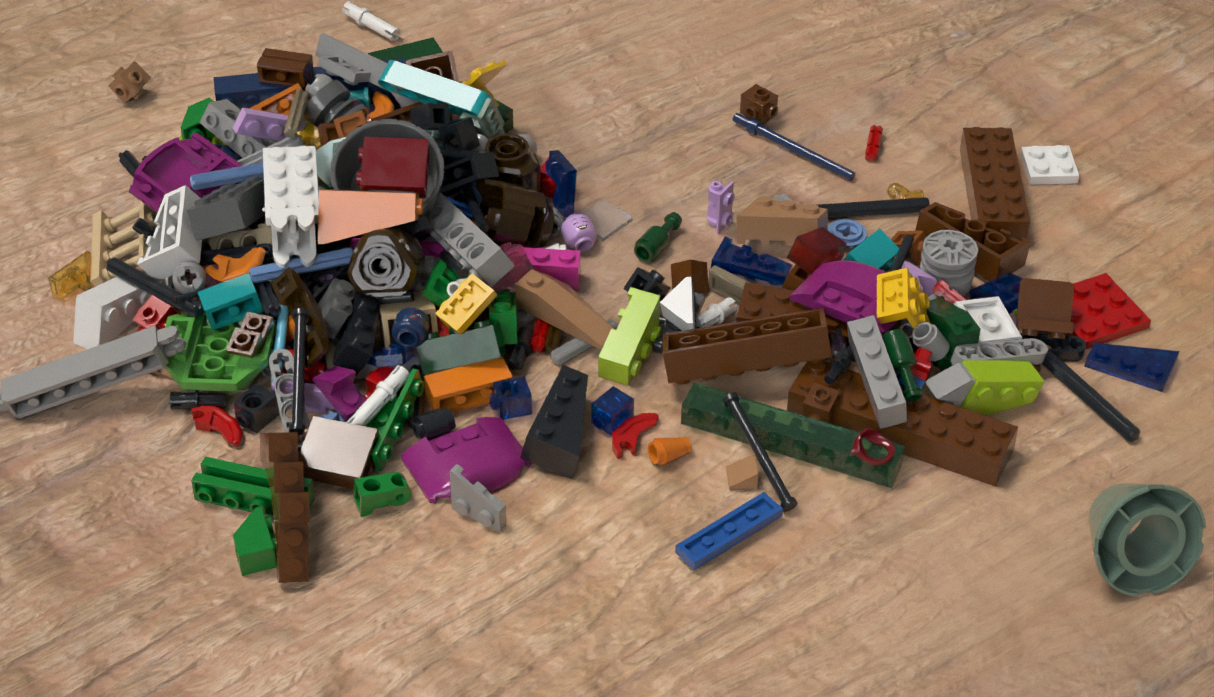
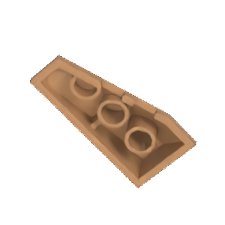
M532 269L516 283L517 308L602 350L611 329L614 328L568 284L548 274Z

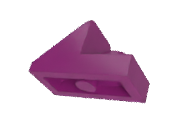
M334 366L313 377L312 381L344 421H347L356 413L366 399L353 384L356 372L351 369Z

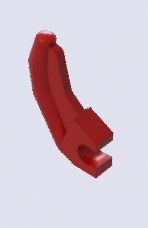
M216 406L191 408L196 430L211 431L212 429L220 432L228 444H232L234 447L241 445L243 431L234 417Z
M641 413L628 418L612 433V451L617 459L622 458V449H628L632 455L636 454L637 440L640 433L657 425L659 421L657 413Z

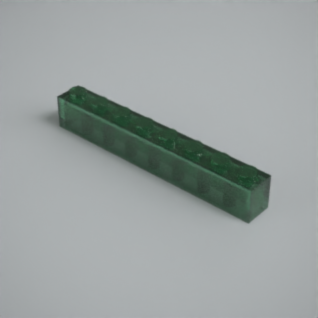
M693 383L682 403L681 424L749 444L729 407H725L722 402L723 398L730 393ZM739 396V403L765 450L889 488L893 487L902 467L905 446L891 442L895 448L891 461L884 465H870L858 456L850 454L854 439L860 432ZM863 437V446L869 457L873 459L887 457L888 451L884 447L869 442Z

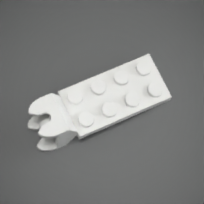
M315 146L263 148L266 226H271L274 261L279 267L285 268L290 263V256L299 255L301 262L306 267H309L316 259L315 223H318L319 207Z

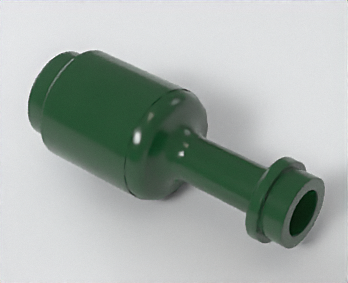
M671 212L667 214L664 218L665 223L661 227H650L636 241L634 253L639 260L643 262L652 261L667 247L670 241L668 233L671 230H677L682 223V218L678 213Z
M901 329L891 330L882 336L895 373H900L906 389L903 391L906 401H917L922 398V388L916 386L911 369L916 365V358L909 337Z

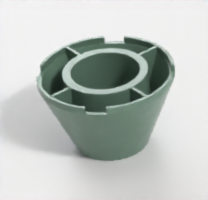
M1120 483L1106 488L1096 497L1089 511V527L1097 569L1102 578L1112 588L1130 596H1138V594L1149 592L1157 594L1173 587L1191 571L1204 547L1201 541L1203 529L1206 528V521L1200 505L1187 492L1171 485ZM1141 520L1136 529L1128 534L1132 527Z

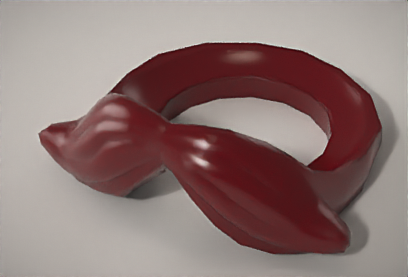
M866 428L854 439L850 454L858 456L870 465H884L893 458L895 448L888 439L880 435V431ZM863 437L869 442L884 447L888 451L887 457L883 459L869 457L863 446Z

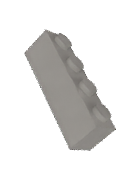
M874 315L847 322L849 343L879 428L907 422L906 401Z

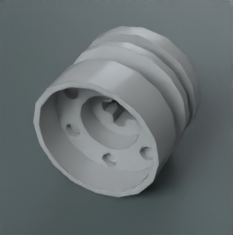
M939 230L933 232L924 240L921 254L922 261L919 269L934 277L937 283L940 280H944L950 285L949 288L951 290L954 288L962 296H965L971 290L973 284L974 268L978 255L977 244L970 236L959 231Z

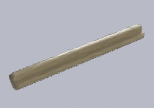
M301 88L296 90L284 129V135L291 136L292 139L297 137L309 96L308 91H302Z

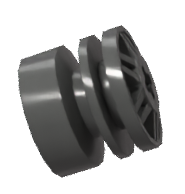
M334 80L321 88L312 97L305 107L303 117L318 128L322 123H334V119L361 110L366 118L369 109L365 105L360 104L358 98L349 99L351 92L340 81Z

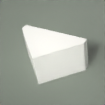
M686 277L660 302L663 316L682 331L695 329L694 289L691 277Z

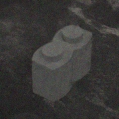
M337 278L332 280L318 303L327 327L328 337L332 339L337 337L353 311L351 302L355 297L354 287L348 281Z

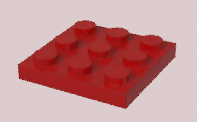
M1107 273L1073 283L1071 323H1074L1073 334L1071 335L1082 338L1086 342V349L1150 328L1151 320Z

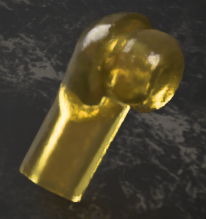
M899 183L890 184L887 188V193L892 199L924 197L922 190L909 191Z

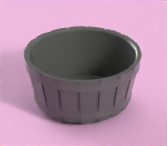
M382 119L361 125L362 127L351 131L341 141L333 155L330 167L333 190L362 191L361 187L356 184L357 170H362V162H359L358 155L359 147H364V137L428 139L430 161L427 199H423V214L418 215V218L429 216L436 205L442 188L444 160L437 143L425 130L407 121ZM369 190V191H380V192H408V193H415L414 191Z

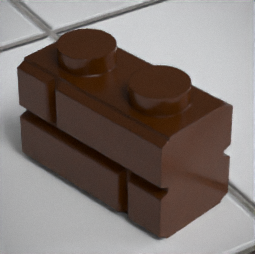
M265 48L257 62L259 82L289 87L298 83L301 88L305 89L314 74L312 54Z

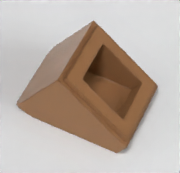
M755 455L748 456L726 466L729 490L758 488V468Z

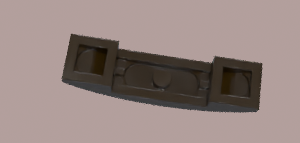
M288 267L271 284L279 303L288 306L291 316L293 310L297 308H304L309 311V318L306 320L305 366L311 368L328 352L329 338L327 327L310 290L295 270Z

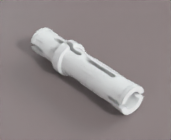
M351 1L344 4V7L349 10L342 8V13L356 20L357 24L369 27L392 42H396L400 38L394 34L401 35L399 28L371 14V11L367 8H360Z
M397 365L383 382L380 381L376 385L377 389L346 423L367 426L389 400L395 399L396 393L406 383L410 373L404 367Z

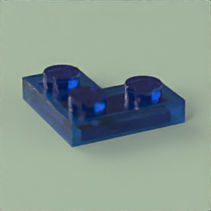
M559 150L549 151V160L546 161V172L557 185L556 194L553 195V204L563 217H568L574 214L577 170Z
M1012 273L1003 275L969 291L970 300L999 296L1007 312L1010 314L1018 307L1019 286L1023 278Z

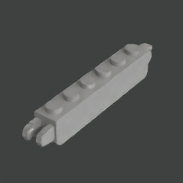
M172 325L160 330L156 326H152L1 380L0 412L9 410L14 417L20 419L163 369L168 363V357L183 351L187 343L182 337H178L180 332L176 326Z

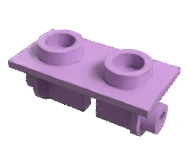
M713 181L708 188V201L710 203L708 204L707 221L711 226H716V234H719L733 221L732 204L735 199L733 181L727 186L721 185L719 181Z

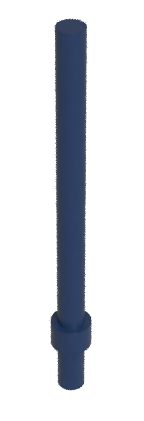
M739 113L734 114L733 122L745 127L748 132L754 135L759 134L849 181L854 179L856 174L854 171L772 131L754 118L749 119Z

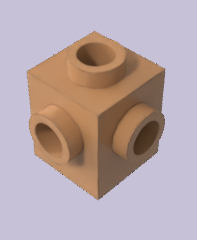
M133 61L125 69L121 66L112 74L114 80L108 87L125 103L132 97L135 100L145 92L143 86L151 77L136 61Z

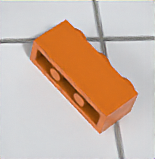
M503 357L424 376L425 396L432 410L449 408L453 413L513 397V376Z

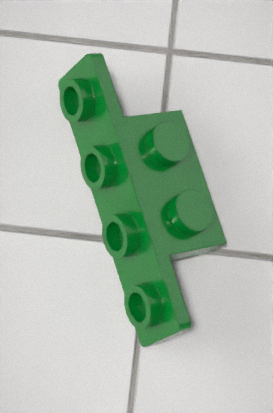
M412 369L399 397H395L392 401L389 400L366 426L378 429L380 435L371 454L376 470L382 471L386 462L391 460L393 447L396 441L402 437L403 426L407 418L412 416L417 397L422 395L424 382L421 380L418 369Z

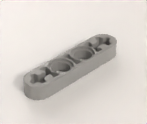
M1032 338L965 344L955 348L951 357V363L955 365L958 362L962 363L963 360H1029L1032 365H1038L1044 361L1048 347L1044 342Z
M278 349L270 355L269 366L284 432H289L288 427L292 424V419L286 417V412L293 405V392L284 394L280 391V388L285 382H293L294 357L290 351ZM285 358L287 361L285 362V367L288 374H282L279 359ZM304 402L303 423L305 426H310ZM303 438L302 443L298 444V450H301L304 442Z

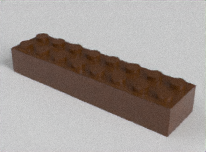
M807 361L788 391L787 414L803 420V402L814 383L839 391V397L833 406L831 430L854 438L866 428L880 431V435L894 445L895 452L995 487L1014 451L1018 426L923 394L922 398L917 401H906L907 422L880 429L861 374L848 369L844 374H840L834 384L829 385L824 381V377L832 367L831 363L825 361L819 363ZM863 437V441L874 444L873 442H869L866 438Z

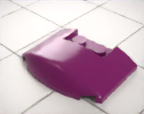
M192 133V139L180 141L179 137L152 151L136 169L129 193L158 213L164 195L186 185L201 199L203 196L212 193V191L221 188L216 186L193 190L190 185V176L240 167L242 165L198 133Z
M856 261L823 263L790 295V300L812 309L824 308V314L846 323L874 315L881 336L898 322L897 320L880 324L878 321L877 275L886 272L868 264Z
M498 417L476 418V424L430 441L424 437L401 455L402 462L429 503H436L435 497L451 498L450 470L456 464L464 469L462 471L464 478L473 485L477 481L487 488L489 493L496 492L519 478V471L526 464L529 468L532 464L520 458L522 446L503 419Z

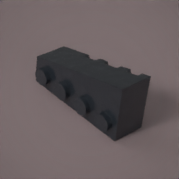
M562 365L526 436L520 456L521 459L570 479L573 478L580 457L588 382L587 374Z

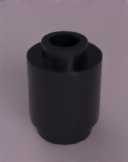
M437 408L415 417V423L412 424L416 438L423 439L426 437L428 441L449 434L451 430L456 428L454 416L449 408Z

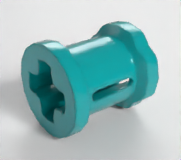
M365 87L364 90L350 91L351 96L349 99L356 97L360 100V104L365 105L368 109L371 108L369 87Z

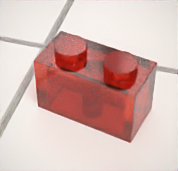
M824 227L797 236L787 259L811 275L823 263L842 261L844 257L843 250L847 243Z

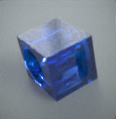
M525 376L493 382V394H489V401L492 411L496 410L499 418L506 420L532 415V395Z
M614 386L591 403V423L611 436L626 419L634 416V398Z

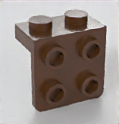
M1023 278L1020 281L1016 318L1018 331H1022L1023 336L1038 337L1039 333H1046L1052 339H1065L1066 335L1073 334L1074 323H1071L1074 285L1071 282Z

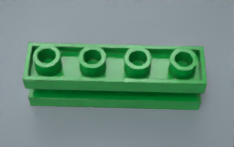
M204 457L201 462L202 473L196 472L191 480L195 500L252 512L256 507L261 506L265 516L274 517L270 486L265 469ZM304 478V492H309L310 509L315 499L312 479Z

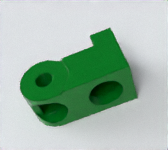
M399 472L354 479L353 499L361 517L372 514V509L389 505H403L412 496L405 476Z

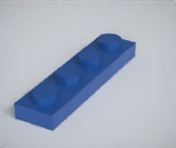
M763 492L675 546V553L693 570H696L782 517L783 508Z

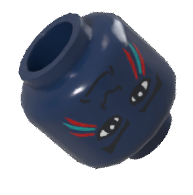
M408 307L402 309L397 313L392 327L394 340L407 348H415L423 344L430 327L428 316L417 308Z

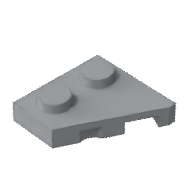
M456 464L450 470L452 509L460 515L468 516L482 525L500 532L506 526V505L496 496L489 493L487 488L477 481L474 485L462 476L464 469Z

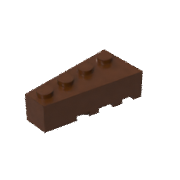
M937 202L920 210L915 231H924L926 237L939 230H954L970 236L978 247L977 261L974 268L975 273L994 284L1025 265L1032 241L1024 237L1021 241L1010 237L1011 232L1001 229L1000 232L986 227L987 222L979 219L968 220L965 218L964 213Z

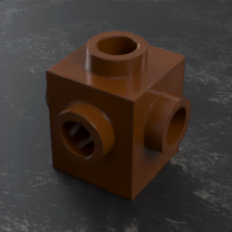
M755 84L741 94L740 114L749 119L754 118L764 124L777 115L778 95Z

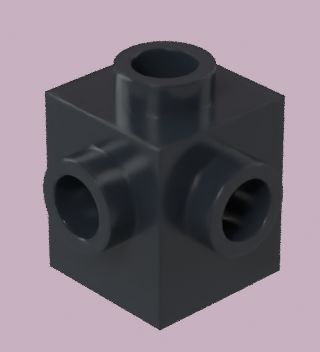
M637 267L623 289L628 292L630 287L660 295L661 302L671 287L663 282L665 277L653 269L651 272Z

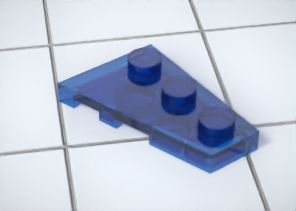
M726 236L712 258L711 268L715 265L732 274L741 275L746 279L767 281L772 285H783L793 266L769 254H755L752 252V247L745 244L742 247L732 244L733 239Z
M1094 343L1086 358L1084 367L1163 392L1178 360L1180 351Z

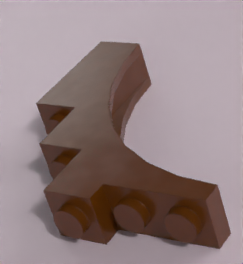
M298 432L260 433V461L263 463L267 473L274 514L277 582H309V492H304L303 462L298 461Z

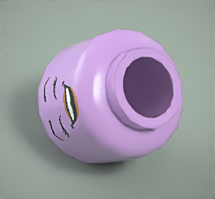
M569 215L560 228L566 246L570 250L585 252L593 247L597 239L595 227L587 215Z

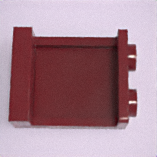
M364 137V147H359L358 155L359 162H362V170H357L356 184L361 187L362 191H414L419 193V198L427 199L430 161L428 139Z

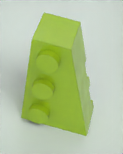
M630 287L627 293L629 296L627 308H621L618 313V317L622 318L616 330L611 329L598 357V377L627 386L634 376H638L643 360L649 358L652 346L662 330V327H659L660 295Z
M963 360L962 363L976 381L960 407L986 416L1030 404L1035 401L1045 381L1029 360Z

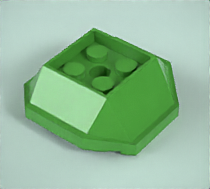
M204 308L202 310L203 314L197 318L185 313L168 316L165 327L176 326L180 332L178 337H182L187 343L183 351L168 357V363L164 367L182 390L234 392L247 390L256 376L269 364L276 333V320H274L272 330L262 348L253 358L226 353V348L235 328L240 329L244 319L212 331Z

